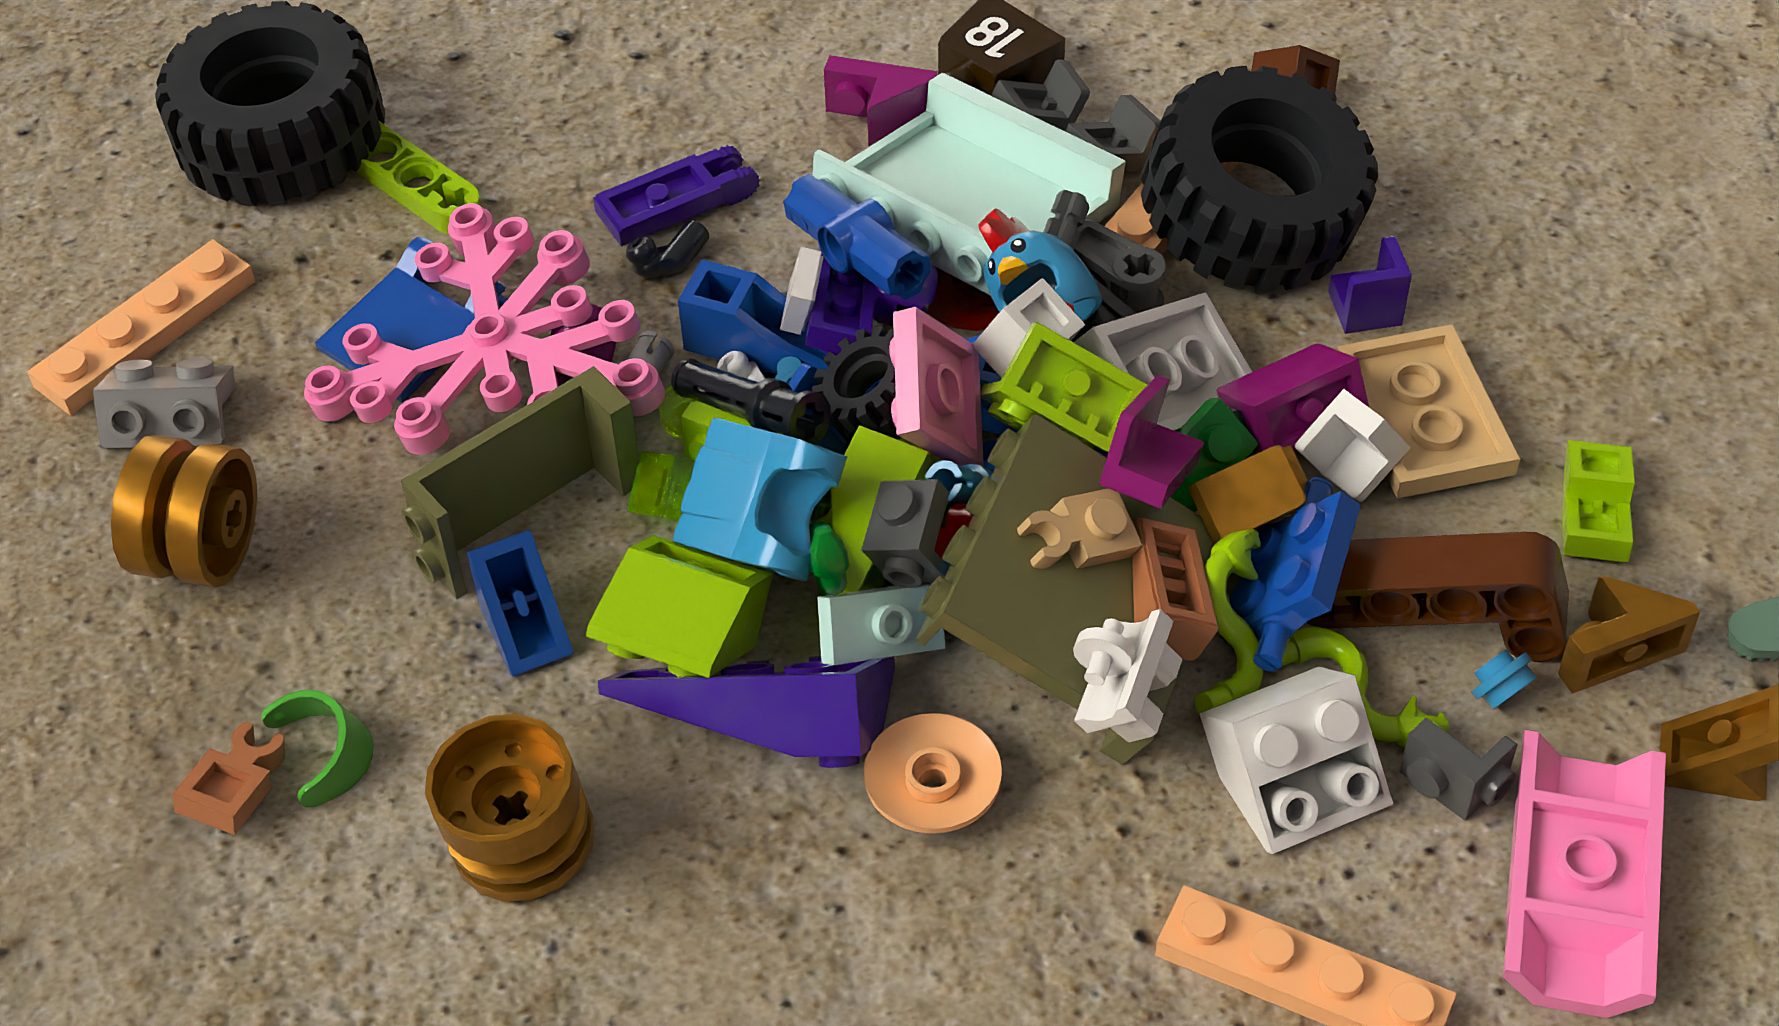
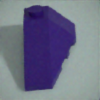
M821 656L809 657V662L784 666V672H775L774 664L769 663V660L747 661L746 664L726 666L721 670V675L711 676L710 678L704 676L678 677L669 672L668 667L623 670L598 680V691L600 695L793 757H819L820 767L839 768L859 764V756L870 751L874 740L883 732L895 670V658L892 656L829 665L821 663Z

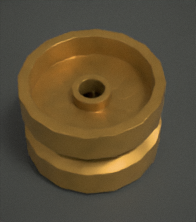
M162 435L145 436L132 448L125 461L113 497L111 516L112 544L120 567L135 575L161 579L173 576L174 574L184 583L213 588L226 585L238 572L244 560L255 525L258 496L256 472L251 457L242 448L210 443L199 445L196 448L187 439Z

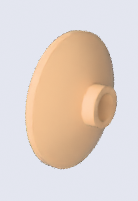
M940 713L914 715L890 725L874 740L864 763L865 787L869 799L875 808L892 823L921 833L950 832L961 829L978 820L994 803L1002 780L1000 756L991 739L974 724L956 716ZM931 781L943 784L940 787L934 788L923 786Z

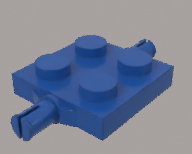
M1313 477L1311 481L1307 480L1304 492L1307 502L1305 505L1297 508L1295 514L1273 525H1265L1257 530L1260 547L1251 549V561L1258 578L1256 580H1248L1241 577L1240 583L1233 591L1229 601L1231 608L1254 631L1259 641V646L1253 661L1259 668L1266 671H1276L1277 668L1281 669L1288 639L1293 637L1294 631L1308 620L1332 609L1361 505L1343 491L1331 495L1333 485L1324 478Z

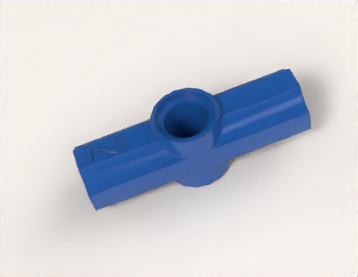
M807 174L793 182L788 197L783 201L786 218L817 240L823 256L835 271L844 274L855 269L888 295H898L904 301L922 291L924 281L932 272L929 255L895 231L890 216L876 200L870 198L858 204L825 179L818 180L811 174Z

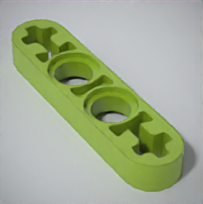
M379 121L382 135L373 152H370L368 145H366L369 157L366 160H361V166L356 173L438 231L449 234L450 215L456 208L469 203L481 206L478 190L473 184ZM388 152L395 154L387 161H369L372 156L378 153ZM424 177L432 180L429 184L422 187L410 188L405 186L408 181L414 178ZM443 196L445 197V202L450 205L448 208H445Z

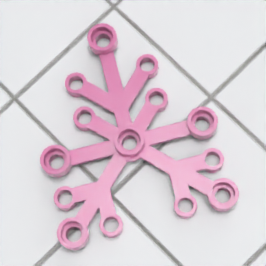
M474 203L464 204L456 208L450 215V223L448 225L450 238L457 252L465 257V262L453 259L447 246L443 243L425 245L416 253L414 259L425 281H443L471 290L475 319L467 326L464 333L412 351L383 341L376 328L371 324L356 325L345 333L342 343L354 363L372 364L349 372L331 365L321 366L308 375L304 390V397L314 415L322 421H336L355 410L361 421L374 423L389 415L395 399L418 373L455 361L424 398H411L397 409L394 422L395 431L404 448L413 454L433 452L446 442L450 434V426L443 413L482 367H485L486 377L480 383V392L488 408L494 412H505L517 406L522 399V391L511 370L510 362L515 358L528 362L534 393L529 397L527 405L559 387L556 372L575 377L592 366H595L631 401L633 416H643L651 413L661 405L665 398V389L656 368L644 360L637 358L628 359L618 365L578 352L609 341H626L637 334L640 329V321L634 306L628 301L617 300L607 304L600 311L598 321L543 339L532 337L560 326L571 327L580 325L588 320L592 314L593 308L586 291L577 285L566 286L558 290L551 299V306L529 312L552 284L568 285L581 279L589 270L590 260L584 245L578 237L564 230L554 231L541 240L537 254L539 263L504 305L499 308L495 283L519 255L530 250L534 244V236L524 218L510 217L501 221L496 226L491 213Z

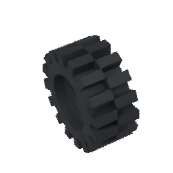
M874 326L872 336L864 328L855 332L857 341L851 343L847 338H844L838 343L842 351L837 356L828 352L823 361L829 367L827 370L817 369L814 379L820 385L813 386L812 391L818 392L827 398L832 414L830 424L847 442L852 440L859 425L898 439L900 436L897 435V428L891 413L892 402L896 397L895 368L889 351L890 341L894 337V328L891 327L888 332L884 326ZM882 379L881 382L873 390L865 394V392L875 382Z

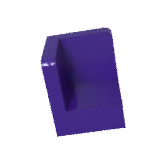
M1395 236L1382 237L1376 269L1331 275L1328 292L1345 334L1403 325L1412 274Z

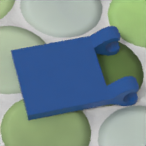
M419 236L413 239L407 246L396 268L324 333L315 344L320 352L352 371L372 364H356L349 357L342 340L345 333L352 327L359 324H371L376 328L383 341L413 351L462 335L467 326L475 319L472 296L470 295L465 307L423 283L425 280L415 263V255L425 245L435 242L426 237ZM497 280L495 287L499 308H501L508 298L501 295L505 292L506 287L504 283ZM441 366L418 373L396 399L403 403Z

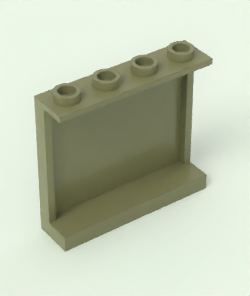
M1035 413L1017 433L1008 428L1001 435L989 455L988 462L995 466L991 478L985 476L980 481L966 505L965 510L973 514L969 526L963 525L959 528L944 552L943 560L951 564L945 578L942 576L936 578L920 604L919 611L927 615L916 641L925 646L943 628L1078 710L1088 684L1084 679L1087 668L1081 665L1075 658L1073 647L1081 631L1086 628H1102L1107 619L1134 623L1132 556L1076 570L1071 556L1067 552L1053 566L1038 569L1032 566L1030 560L1042 548L1048 546L1046 541L1038 534L1019 536L1017 528L1032 513L1040 510L1050 511L1064 497L1108 489L1099 485L1107 458ZM1119 493L1132 523L1136 517L1196 530L1205 566L1210 558L1214 542L1200 515L1171 497L1160 509ZM1157 551L1160 556L1178 559L1177 555ZM1184 660L1181 662L1177 677L1167 687L1149 691L1147 695L1160 708L1163 715ZM1108 728L1100 752L1118 763L1124 764L1153 741L1156 734L1149 738L1127 742L1111 728Z

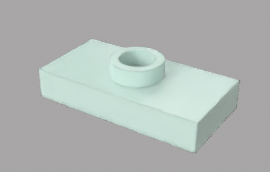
M923 582L920 586L913 588L893 586L838 595L818 596L821 663L839 665L945 649L943 628L925 646L916 641L927 615L919 611V607L933 582Z

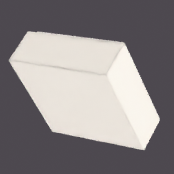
M800 247L789 282L780 330L801 335L802 331H805L815 302L823 262L821 251Z

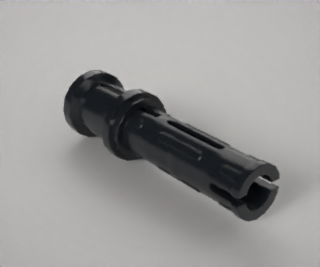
M689 358V363L687 360L680 361L672 372L671 385L675 394L744 417L751 427L780 433L817 445L825 437L830 427L832 416L830 404L827 398L818 392L804 390L798 393L793 391L789 384L776 378H768L761 382H756L734 373L702 364ZM806 408L811 409L814 414L806 413Z

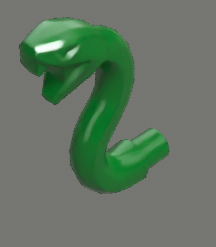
M814 521L809 524L812 565L810 572L814 574L819 595H838L844 591L847 584L845 572L850 567L848 553L843 541L830 525L823 521Z

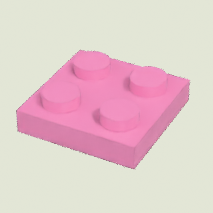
M917 307L893 312L894 337L890 341L889 351L895 368L896 397L892 402L891 413L897 428V435L941 460L952 461L959 466L967 464L984 466L979 353L971 342Z

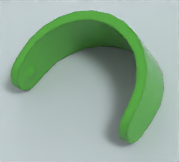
M300 690L289 693L268 705L261 714V719L268 728H280L309 716H334L337 719L338 741L330 761L322 772L301 787L298 792V799L304 807L319 806L350 790L361 780L373 758V740L370 731L364 723L326 693L316 690Z

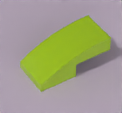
M1568 440L1565 453L1563 484V555L1629 563L1634 543L1630 508L1635 486L1632 447Z

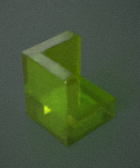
M641 451L640 462L637 466L628 503V512L678 523L683 513L681 512V505L684 493L692 477L695 460L672 454Z

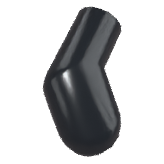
M688 220L667 245L656 247L654 240L650 237L635 239L626 249V258L633 264L631 270L646 279L682 272L690 265L709 240V232L700 222Z

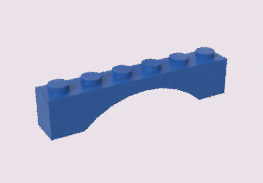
M701 259L678 299L683 349L685 351L719 360L731 351H741L746 354L749 362L754 361L761 371L775 375L778 374V362L788 356L796 357L801 361V364L806 363L814 366L816 369L827 370L829 367L823 361L827 355L820 349L805 346L808 323L805 331L801 332V335L780 330L786 295L779 292L758 273ZM980 335L968 338L966 340L974 344V342ZM979 354L981 391L984 384L1001 381L1002 378ZM882 379L875 382L865 392V394L873 390L881 382ZM981 398L982 430L1000 435L1008 428L1015 433L1018 432L1017 429L989 415L987 411L991 403Z

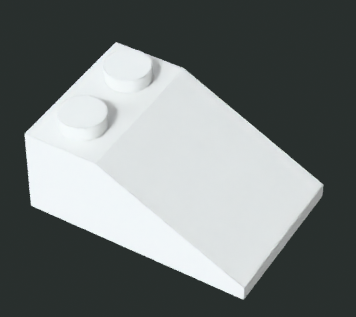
M1206 292L1095 326L1074 342L1147 385L1157 375L1170 379L1157 424L1177 432L1206 400L1218 398L1217 388L1252 373Z

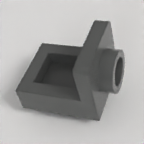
M1056 60L1044 84L999 80L991 96L1066 131L1069 123L1076 122L1090 96V90L1069 61Z
M1121 95L1108 122L1069 123L1065 132L1125 160L1124 173L1142 172L1161 120L1134 96Z
M938 479L881 481L861 551L883 572L884 578L895 585L908 588L918 587L922 582H934L938 576L945 578L949 566L934 551L950 494Z
M1425 718L1408 734L1400 773L1408 778L1411 785L1419 793L1428 798H1435L1466 821L1484 802L1489 806H1494L1508 792L1516 778V773L1511 770L1518 744L1509 737L1504 736L1481 758L1428 718Z

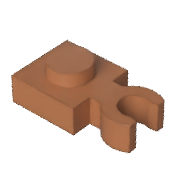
M247 721L239 725L232 733V750L228 755L210 748L172 793L174 812L235 835L271 790L270 773L278 769L285 759L284 735L276 733L268 744L261 747H253L255 743L254 725Z

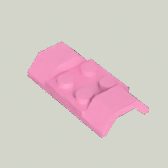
M1524 731L1518 796L1515 803L1506 912L1507 933L1503 978L1532 1005L1609 1018L1653 1004L1656 998L1666 753L1650 751L1621 764L1612 765L1560 756L1539 732Z

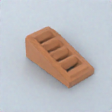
M1136 517L1133 525L1143 546L1132 555L1134 623L1142 622L1149 618L1151 611L1162 609L1174 621L1166 643L1183 660H1195L1201 655L1219 630L1196 530ZM1157 551L1177 555L1178 559L1160 556Z

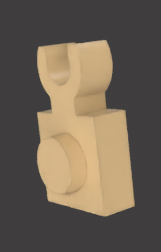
M1109 488L1064 497L1050 511L1040 510L1032 513L1017 528L1019 536L1038 534L1046 541L1048 546L1042 548L1030 560L1032 566L1038 569L1053 566L1067 552H1069L1077 570L1130 558L1143 546L1119 492Z

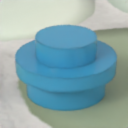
M1504 650L1474 672L1481 684L1472 690L1471 693L1477 700L1483 696L1490 707L1495 709L1537 678L1527 665L1532 659L1525 652L1514 660L1508 650Z

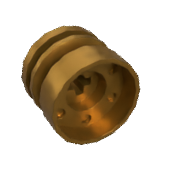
M490 715L461 727L440 745L427 768L425 797L439 831L455 861L460 876L479 894L504 902L534 900L560 889L582 869L593 848L595 820L581 787L574 763L561 735L544 721L525 715Z

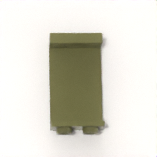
M592 366L403 478L401 484L407 508L402 510V517L407 528L416 539L418 548L412 551V555L422 575L431 584L440 581L457 600L467 594L458 550L593 468L622 496L643 485L631 401L595 366Z

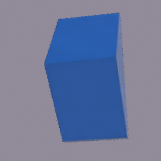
M531 530L523 531L467 552L480 610L512 677L574 654Z

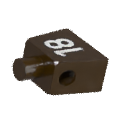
M978 0L941 36L938 43V75L943 72L990 96L999 80L1044 84L1055 61L1065 60V38L1004 0Z

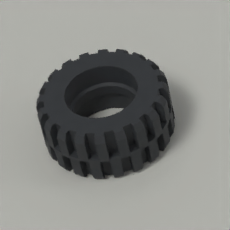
M271 1V6L258 7L256 3L242 6V11L231 15L224 12L213 17L211 24L204 28L198 25L187 33L184 44L177 43L169 52L166 59L167 63H163L156 81L157 90L155 92L156 105L179 166L195 186L204 191L207 190L208 194L227 202L233 197L241 205L257 206V203L260 201H268L271 206L287 204V199L302 196V199L306 200L317 196L319 189L328 185L334 188L344 182L348 171L353 170L357 172L359 170L361 160H366L369 157L366 145H368L369 151L373 152L382 135L379 121L383 124L385 123V109L368 47L364 44L362 35L354 26L328 9L322 13L321 9L313 4L301 2L299 6H291L287 1Z
M1247 66L1230 67L1225 69L1222 76L1218 71H1214L1197 78L1195 84L1191 83L1184 86L1175 95L1172 104L1168 105L1164 112L1141 176V181L1144 185L1141 191L1143 207L1147 214H1151L1149 222L1159 239L1165 237L1168 239V250L1180 262L1186 258L1193 263V271L1206 279L1211 274L1225 280L1223 286L1240 290L1243 285L1254 286L1255 292H1275L1279 285H1283L1285 290L1295 289L1307 285L1310 279L1312 281L1321 279L1331 272L1336 262L1342 261L1373 202L1377 191L1375 183L1378 179V163L1375 156L1372 155L1374 148L1366 130L1359 131L1357 129L1360 122L1348 106L1342 109L1336 103V95L1325 87L1318 90L1308 85V78L1293 73L1291 77L1277 74L1278 68L1266 66L1259 67L1257 71H1248ZM1243 162L1262 167L1280 177L1296 195L1276 196L1256 191L1236 180L1225 170L1221 163Z

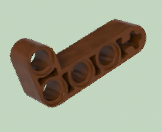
M1522 531L1352 539L1331 611L1310 619L1306 623L1330 629L1499 623L1504 645L1509 653L1518 658L1526 652L1533 662L1540 663L1554 660L1565 651L1569 588L1559 547L1551 538L1537 532Z

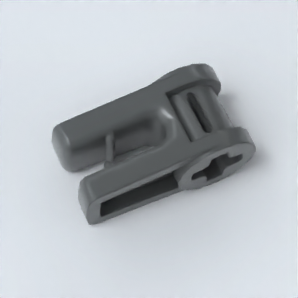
M1085 220L1082 226L1076 228L1081 233L1074 252L1097 281L1136 313L1164 305V295L1159 286L1165 280L1166 262L1159 252L1144 247L1092 220Z

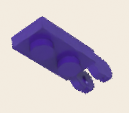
M728 145L726 147L721 146L718 150L713 149L699 156L693 154L595 194L596 197H593L596 214L622 247L637 238L653 234L720 206L723 203L731 206L737 204L742 199H747L749 196H753L754 192H757L756 189L760 186V179L750 166H743L742 161L744 159L733 145L731 147Z

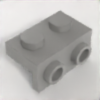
M208 358L182 360L176 363V367H153L152 362L149 360H129L116 364L115 368L93 389L100 445L104 448H133L145 436L152 435L187 439L194 446L210 443L220 445L225 439L222 405L236 389L233 365L213 366V360Z

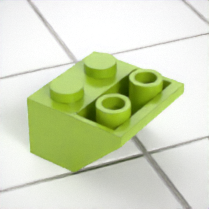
M653 535L628 548L588 624L586 637L606 643L609 652L623 658L643 659L648 657L668 664V671L678 677L704 676L710 678L756 647L773 574Z

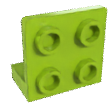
M1035 322L1031 324L1001 381L984 384L980 391V396L991 403L987 411L989 415L1014 429L1019 430L1035 413L1101 455H1108L1122 411L1142 392L1147 384L1044 325Z

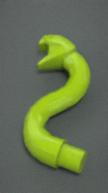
M1254 529L1239 530L1225 535L1213 546L1210 558L1204 566L1218 623V633L1233 647L1236 653L1237 666L1236 671L1229 679L1219 681L1213 685L1212 689L1196 695L1194 704L1198 714L1260 690L1263 669L1259 668L1253 661L1259 641L1246 621L1231 608L1226 592L1227 580L1231 573L1248 580H1256L1258 578L1251 561V549L1260 547L1258 532Z
M1313 626L1297 629L1294 631L1293 637L1288 639L1282 659V666L1290 663L1299 665L1313 658H1329L1339 664L1343 673L1355 675L1374 739L1384 742H1395L1400 747H1406L1408 734L1425 718H1428L1438 727L1449 733V721L1444 714L1439 712L1437 717L1424 714L1417 707V697L1412 695L1398 715H1385L1373 709L1366 699L1369 669L1365 656L1357 645L1344 635L1331 629Z

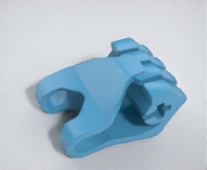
M713 418L707 432L705 446L701 447L697 455L691 480L684 493L681 505V512L683 513L676 526L673 542L769 573L775 571L791 579L807 581L812 567L809 531L811 514L814 507L831 487H838L847 456L794 437Z

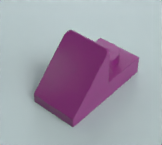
M829 55L824 67L826 112L867 118L868 146L870 147L926 111L928 84L931 79L937 76V71Z

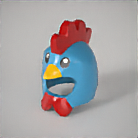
M996 208L988 213L978 224L981 234L992 251L985 264L984 278L999 312L1042 278L1083 322L1099 308L1103 300L1095 279L1074 250L1058 236L1034 230L1029 231L1017 218L1011 217L1009 219L1002 211Z

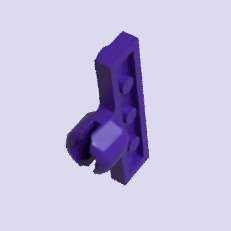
M823 256L815 302L808 320L805 346L820 349L826 354L831 352L837 356L842 351L838 343L844 338L853 343L857 341L855 332L864 328L871 335L873 320L879 324L893 326V312L917 307L928 314L929 304L935 300L937 290V268L931 264L932 272L924 281L922 291L904 301L898 295H888L855 269L844 274L835 271Z

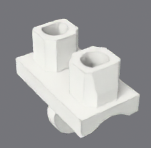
M1162 609L1151 611L1149 618L1142 622L1128 623L1116 619H1107L1102 628H1086L1079 633L1073 647V652L1078 662L1087 668L1084 679L1088 684L1074 722L1086 733L1111 728L1127 742H1133L1152 737L1158 732L1163 713L1147 695L1149 691L1167 687L1177 677L1183 660L1166 643L1174 621Z

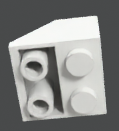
M1318 666L1199 713L1219 778L1266 852L1270 854L1277 853L1393 805L1355 675Z

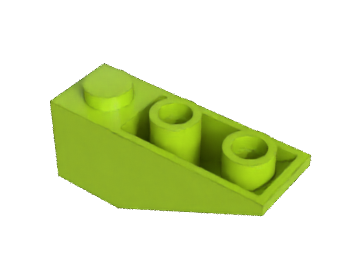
M859 425L844 454L847 456L839 485L838 487H831L832 529L843 541L850 562V567L845 572L847 579L846 588L842 593L882 588L886 580L883 572L861 551L881 481L929 480L925 479V476L933 465L928 451Z

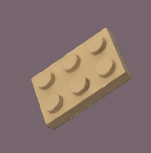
M1453 324L1337 346L1336 350L1359 359L1369 408L1384 418L1411 447L1386 475L1397 499L1517 474L1520 457Z

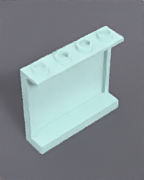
M942 72L929 81L925 112L846 162L820 149L817 150L813 156L812 176L818 180L825 179L858 204L870 198L876 200L890 216L895 231L927 253L931 264L990 295L984 278V269L992 251L978 226L988 213L995 208L999 209L1009 219L1011 217L1017 218L1029 231L1043 232L1047 220L1055 217L1051 209L1056 195L1062 190L1078 192L1086 197L1090 208L1085 220L1099 223L1119 208L1126 161Z

